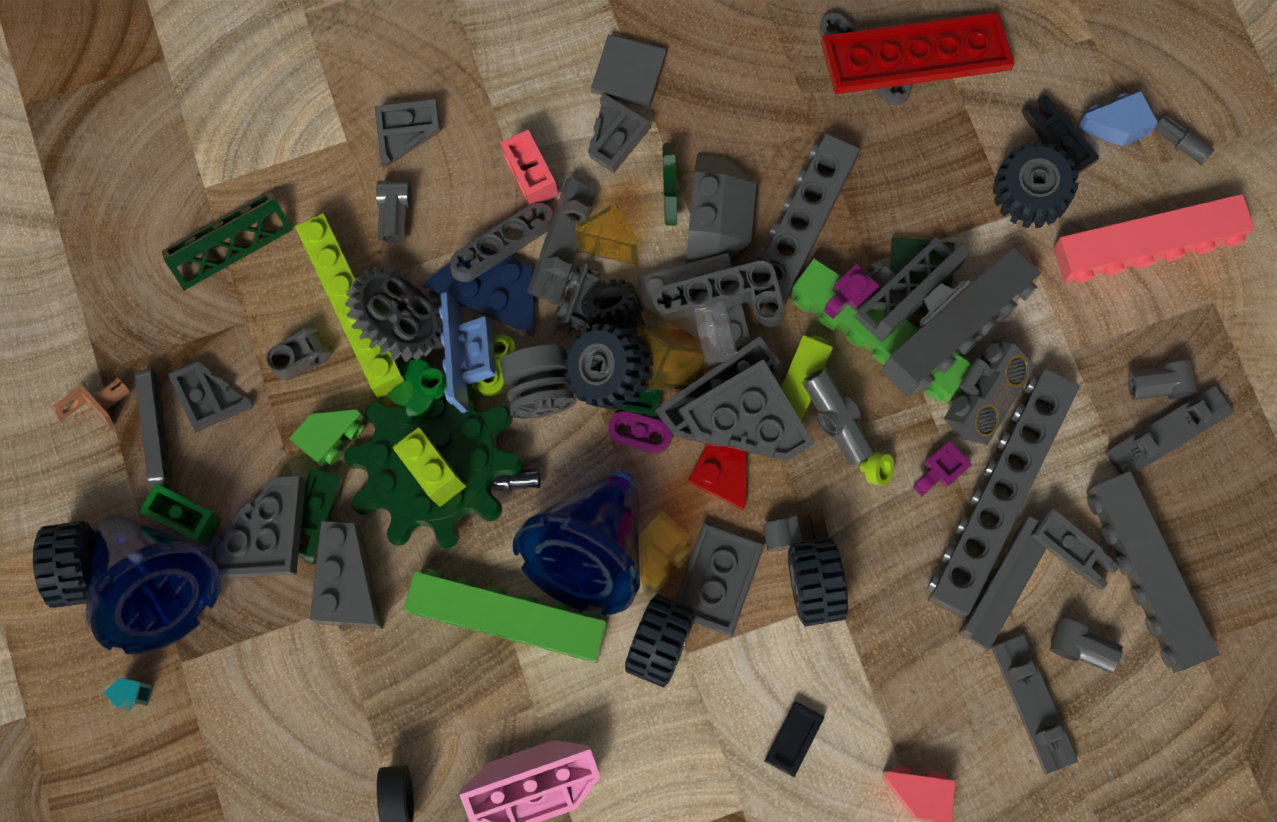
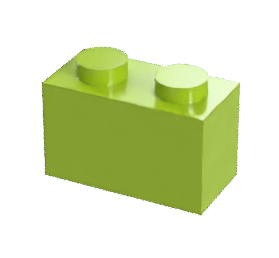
M419 427L392 447L426 494L440 507L466 487L435 444Z

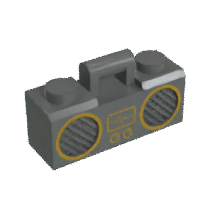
M991 340L981 358L975 359L959 385L964 392H959L944 420L964 440L988 445L1035 365L1015 344Z

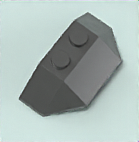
M697 155L686 264L726 253L729 254L732 262L751 245L756 183L728 157Z
M759 336L655 409V412L674 437L720 447L722 445L695 439L678 410L763 359L777 380L779 360L761 336Z

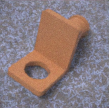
M118 377L95 395L93 393L90 394L81 384L54 404L52 410L57 418L62 421L85 403H88L111 428L114 424L108 415L107 409L126 395H129L130 391L124 383L121 384V380ZM75 400L71 406L63 410L69 402Z

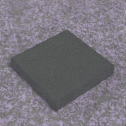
M608 34L591 86V93L599 95L604 93L614 99L650 108L666 57V49Z

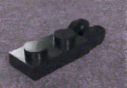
M1043 95L1037 99L1039 108L1048 118L1045 121L1031 105L1022 109V115L1028 124L1035 129V132L1046 146L1051 143L1055 145L1053 150L1059 152L1063 149L1067 153L1064 157L1066 160L1072 158L1075 163L1072 170H1078L1079 174L1098 161L1099 156L1063 110H1059L1049 97Z

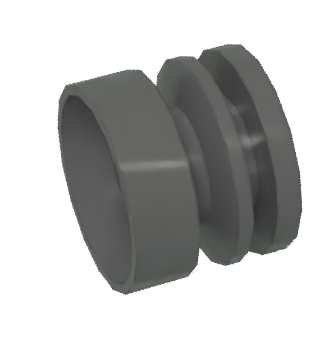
M540 345L512 352L501 359L500 366L504 384L513 386L512 389L507 391L506 395L507 400L511 402L509 412L512 417L521 419L546 417L565 411L576 404V395L568 388L571 381L563 377L568 372L567 367H564V360H568V356L563 346Z

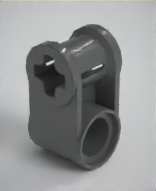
M306 327L294 336L269 349L266 354V362L278 379H293L308 369L321 365L331 357V351L323 346L318 337L319 331L317 327ZM309 344H312L314 350L310 349ZM281 358H290L287 366L282 368L276 367L278 360Z

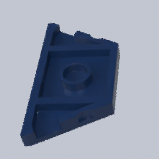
M484 246L481 248V251L487 255L497 253ZM508 257L474 280L461 282L453 278L449 263L423 285L424 289L430 288V293L441 297V293L448 292L460 306L531 336L535 333L534 295L527 293L533 275L532 266ZM459 263V268L463 266L467 269L470 268V264L464 265L463 263Z

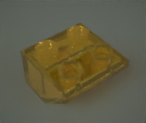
M663 510L640 534L642 591L646 595L652 590L656 593L659 592L669 581L670 570L674 566L680 569L692 556L690 553L692 551V537Z

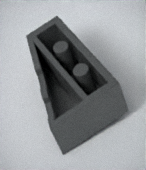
M321 521L310 620L318 625L383 629L376 605L375 591L372 587L362 532L354 523Z

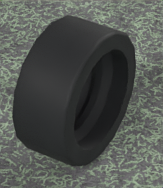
M407 765L381 767L378 770L377 807L380 822H414L413 787Z

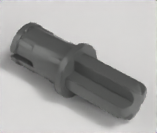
M1167 115L1162 116L1154 128L1157 133L1176 146V151L1178 149L1182 150L1201 166L1215 150L1191 134L1193 130L1187 131Z

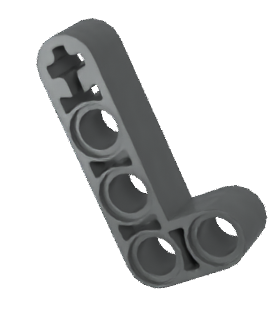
M755 261L668 284L658 288L653 295V305L659 316L666 321H676L694 316L693 311L696 315L749 301H753L757 318L764 326L775 327L785 317V307L776 272L773 266L766 261ZM765 273L771 276L770 280L763 285L754 282L755 277L759 274ZM734 281L739 284L735 292L727 293L723 291L724 286L728 282ZM698 290H706L708 292L707 297L702 301H694L692 299L693 294ZM683 294L688 302V304L686 305L683 304V299L681 297V295ZM672 299V307L666 309V300ZM768 303L778 306V310L772 315H765L761 312L762 308Z

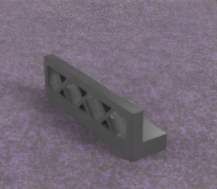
M936 237L855 314L854 318L883 343L925 302L924 299L937 286L944 284L961 268L972 251L962 243L952 252ZM933 250L945 259L940 265H930L929 254ZM911 271L924 272L925 280L920 284H910L909 273ZM891 290L904 291L905 299L900 303H890L889 292ZM871 309L884 310L885 318L879 325L867 315Z
M1031 516L1026 518L1019 526L958 633L986 651L992 647L1046 551L1042 544L1030 536L1038 523V520Z

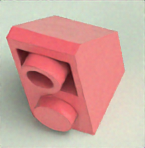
M892 766V772H883V781L912 818L952 822L956 781L947 780V773L926 770V777L912 775L913 768Z

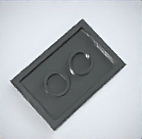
M703 522L675 601L695 609L693 624L729 637L733 636L764 549V543Z

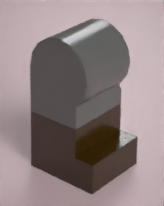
M822 509L811 511L809 514L789 517V519L771 521L762 525L769 552L789 550L792 543L829 537Z

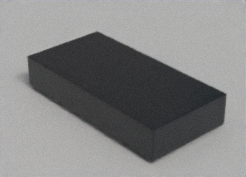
M795 701L764 762L794 778L825 717Z

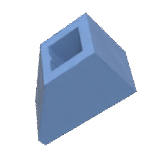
M1140 91L1132 95L1124 93L1113 99L1111 104L1102 107L1101 104L1089 108L1084 112L1078 129L1082 133L1122 147L1149 136L1158 122Z

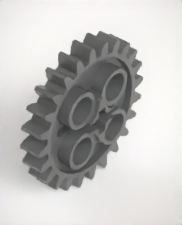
M387 265L381 270L376 266L370 272L364 270L351 284V288L346 294L350 298L345 305L351 308L347 317L356 319L352 328L363 331L359 338H369L371 340L369 345L371 349L378 345L382 356L387 351H390L393 360H396L401 355L405 362H408L411 357L417 361L423 355L427 356L441 341L439 338L443 332L441 329L443 321L439 318V308L434 307L439 300L437 298H429L428 294L431 289H422L420 287L422 280L411 281L410 272L405 276H401V272L397 267L391 273Z

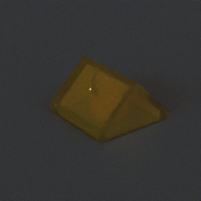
M616 203L576 224L575 235L578 252L634 266L639 265V240Z
M645 325L637 327L638 335L645 340L643 345L649 346L651 350L648 358L653 359L654 366L649 367V373H653L652 380L646 381V385L649 386L648 389L681 392L704 375L714 351L703 344L706 365L701 343L695 337L681 330Z

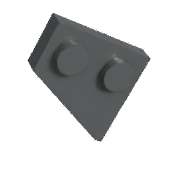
M603 93L600 98L601 108L599 117L596 118L594 124L595 134L591 139L588 154L592 160L615 173L650 130L651 124L644 117Z
M436 99L374 106L380 160L383 167L389 166L440 132Z
M199 362L168 374L195 433L253 408L247 397L238 394L230 388L228 383L220 377L211 374L210 370Z

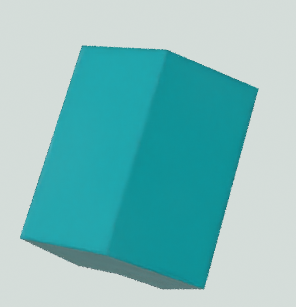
M119 678L103 692L116 708L130 710L136 704L148 705L153 685Z

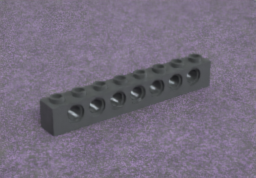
M1046 368L1038 377L1032 375L1024 391L1029 396L1025 404L1019 402L1011 417L1015 424L1011 432L1005 430L997 445L1002 451L997 460L992 458L983 474L988 479L983 488L979 486L976 488L969 504L974 506L970 516L963 515L955 531L960 536L955 546L952 544L948 545L941 559L946 564L941 574L935 572L927 587V590L932 592L928 599L929 602L962 619L970 614L1080 385ZM1036 401L1045 402L1049 407V413L1040 412L1036 408ZM1022 429L1032 430L1036 435V441L1026 440L1022 435ZM1015 456L1019 458L1022 462V469H1013L1008 463V457ZM994 485H1004L1009 492L1008 498L997 496L994 491ZM983 512L991 514L995 520L994 527L985 526L980 520V514ZM967 541H975L979 544L981 548L979 556H973L968 553L966 549ZM959 569L966 574L967 582L965 585H958L953 581L951 576L953 570Z

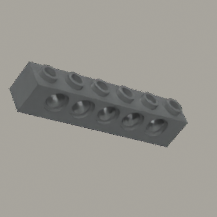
M825 134L821 143H814L808 157L812 162L808 169H801L795 183L799 188L795 196L789 194L782 209L786 214L782 222L776 220L769 234V238L773 240L768 249L765 247L761 249L756 260L769 262L781 280L778 284L784 306L854 167L860 148L828 134ZM828 168L833 174L824 176L818 170ZM815 194L820 200L818 202H809L805 196ZM795 220H801L806 223L807 227L797 229L791 223ZM789 247L793 250L794 254L784 256L779 253L778 249ZM767 274L757 275L754 282L759 285L767 283L768 281L765 279ZM753 301L744 303L754 308ZM768 303L762 308V312L768 315H772L778 310V306L773 303Z

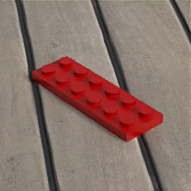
M998 12L824 35L821 40L835 95L1011 71L1015 64Z

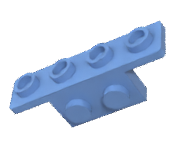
M448 292L441 293V306L439 307V314L443 321L441 341L445 348L443 368L447 377V386H445L444 391L447 401L451 405L453 404L461 413L469 411L467 385L496 376L492 325L486 316L462 324L460 304Z

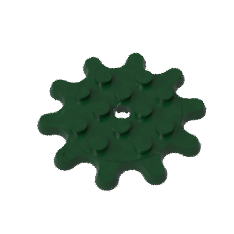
M476 382L467 385L469 411L461 413L453 404L451 405L445 395L435 399L430 409L418 416H407L406 406L390 408L381 401H373L366 406L365 417L375 428L374 436L367 444L350 446L344 453V461L350 468L362 469L368 474L367 485L353 497L352 507L360 515L370 514L377 509L387 510L391 516V522L387 530V539L393 545L401 546L406 544L415 529L427 526L433 530L435 540L440 547L445 549L452 548L459 541L458 525L464 515L476 514L488 522L495 521L501 516L502 504L492 494V483L500 476L518 474L522 469L523 460L515 452L501 450L497 444L499 433L509 427L513 421L509 408L497 406L486 412L478 411L473 403L478 389ZM418 427L431 439L466 486L441 507L426 494L392 448Z

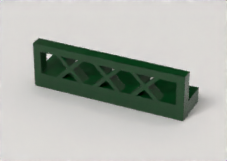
M269 191L164 249L162 255L165 263L185 291L294 229L273 193ZM275 212L283 223V226L274 231L261 229L264 218ZM242 230L254 232L251 244L245 247L234 244L237 233ZM259 234L265 235V236L261 237L260 239H258V238H259ZM230 238L229 243L224 242V240ZM215 245L227 248L225 258L218 262L206 259L208 250ZM202 253V257H201V258L196 257L197 255H199V254ZM187 261L200 263L197 274L186 280L177 268Z

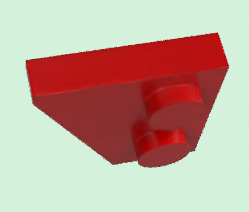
M707 444L688 479V483L743 511L746 506V452L726 446L718 447Z

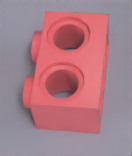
M529 130L500 142L503 156L528 205L539 202L543 203L558 196L556 182Z

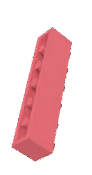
M1241 194L1060 237L1053 249L1064 282L1075 280L1076 283H1083L1093 279L1094 275L1105 273L1106 276H1113L1123 272L1124 268L1136 266V269L1146 268L1153 265L1156 260L1166 258L1167 262L1183 258L1186 253L1196 251L1200 255L1216 249L1215 246L1226 244L1227 247L1238 246L1246 242L1245 238L1255 227L1244 196Z

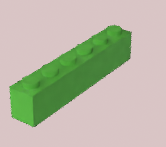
M813 259L792 287L790 298L793 299L794 305L804 312L811 311L820 317L819 321L825 327L831 330L836 328L845 334L846 340L855 347L861 348L863 346L880 364L885 365L889 356L920 330L906 320L883 343L880 342L854 318L855 314L872 297L856 311L849 305L846 306L832 319L824 312V309L827 307L826 303L837 294L832 289L834 284L842 277L816 259ZM871 309L867 313L878 325L885 318L884 310ZM959 355L955 356L957 359L956 363L945 374L939 371L934 375L936 380L925 393L935 401H944L948 404L972 366L970 362Z
M425 569L424 574L414 571L403 608L408 614L589 662H598L607 629V622L601 620V614L583 610L582 615L569 612L570 606L557 602H551L550 607L538 604V598L520 593L518 598L507 596V590L496 586L488 585L487 590L474 587V581L461 577H456L455 582L443 579V573L431 569Z

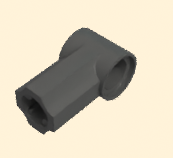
M378 180L376 185V202L379 208L378 239L388 243L406 241L407 209L411 207L410 181Z
M1189 360L1168 363L1161 368L1131 371L1128 374V388L1133 400L1168 396L1169 399H1182L1198 394L1193 364Z
M1061 618L1050 651L1063 658L1073 661L1081 660L1104 671L1113 673L1122 657L1123 646L1089 632L1090 629L1079 622Z

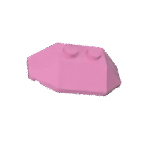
M552 740L489 762L459 791V795L470 822H541L576 810L591 790L593 784H596L600 779V774L589 745Z

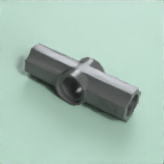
M828 367L821 368L804 378L802 384L819 412L817 414L819 426L827 435L834 437L849 465H855L869 458L875 449L858 421L861 416L859 408L851 398L843 395Z

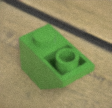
M356 409L310 414L289 439L325 469L328 464L333 465L343 454L342 448L349 440H355L364 430L363 424L366 420Z

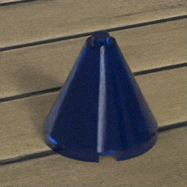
M612 472L523 522L513 539V552L516 556L520 552L525 561L521 569L537 587L559 602L581 611L587 610L588 606L591 605L603 607L602 615L620 613L630 607L640 588L638 486L630 474L626 472Z
M112 515L104 518L95 530L86 605V621L98 643L108 650H111L112 647L122 648L125 654H143L159 650L177 642L201 624L197 617L207 605L211 609L214 607L221 588L220 572L210 555L197 545L126 517Z

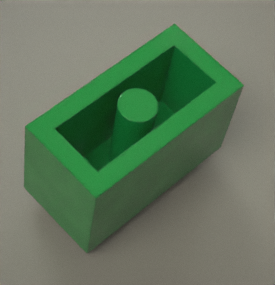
M156 483L139 511L146 517L205 547L211 541L222 521V518L212 511Z

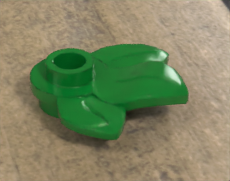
M410 360L402 362L400 368L406 380L387 394L388 398L397 405L406 406L407 416L421 415L430 409L435 399L445 395L444 389L447 386L446 373L431 368L426 361Z

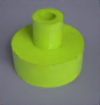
M875 452L868 460L861 462L860 471L865 473L868 483L886 486L891 481L894 473V460L889 454Z

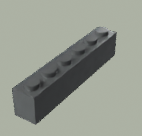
M1012 248L891 354L881 372L909 398L918 390L924 393L935 382L936 378L934 375L939 371L945 374L956 363L957 359L955 356L960 352L966 355L978 342L975 338L980 334L986 337L998 324L996 320L1000 316L1005 319L1018 306L1016 301L1020 298L1025 301L1035 292L1038 287L1034 283L1041 272L1017 250Z
M1131 471L1092 487L1087 491L1089 496L1087 497L1088 506L1094 515H1098L1103 525L1101 528L1102 535L1107 544L1113 546L1118 556L1116 557V563L1119 565L1118 569L1124 576L1127 575L1132 585L1130 592L1133 600L1138 606H1142L1147 616L1145 619L1146 627L1153 637H1157L1162 648L1160 649V655L1164 664L1168 668H1172L1173 673L1219 656L1220 653Z

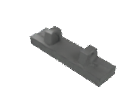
M572 177L565 180L527 293L553 305L559 303L597 193L596 189ZM572 213V214L578 216V217H577V220L571 218L570 216H568V215H566V214Z
M1214 386L1111 448L1106 454L1120 475L1129 471L1133 475L1230 416L1234 411L1225 401L1218 388ZM1189 411H1192V413L1199 421L1198 425H1196L1194 420L1189 415Z
M1021 635L991 647L1044 774L1079 762L1025 636ZM1053 726V728L1039 732L1040 730Z

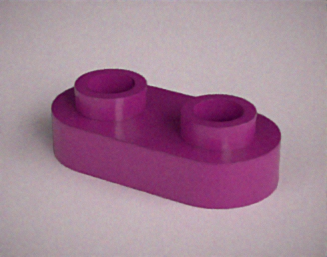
M627 411L616 413L609 421V435L619 445L652 454H659L667 450L671 444V432L663 421ZM623 425L631 428V431L626 435L619 432V428ZM652 434H659L662 437L658 443L651 442L649 438Z

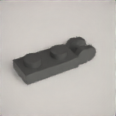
M1053 508L1045 512L1030 535L1077 574L1082 575L1084 579L1099 589L1103 590L1108 583L1091 568L1094 562L1111 573H1116L1119 565L1103 552L1104 549Z

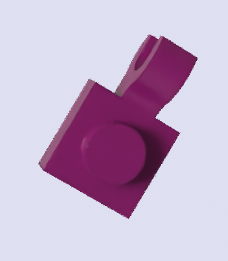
M855 265L834 284L832 290L837 294L826 303L827 307L824 309V312L834 319L848 305L856 311L878 290L879 285L858 265Z
M949 441L924 463L930 471L913 488L921 497L939 481L947 488L970 468L972 464Z

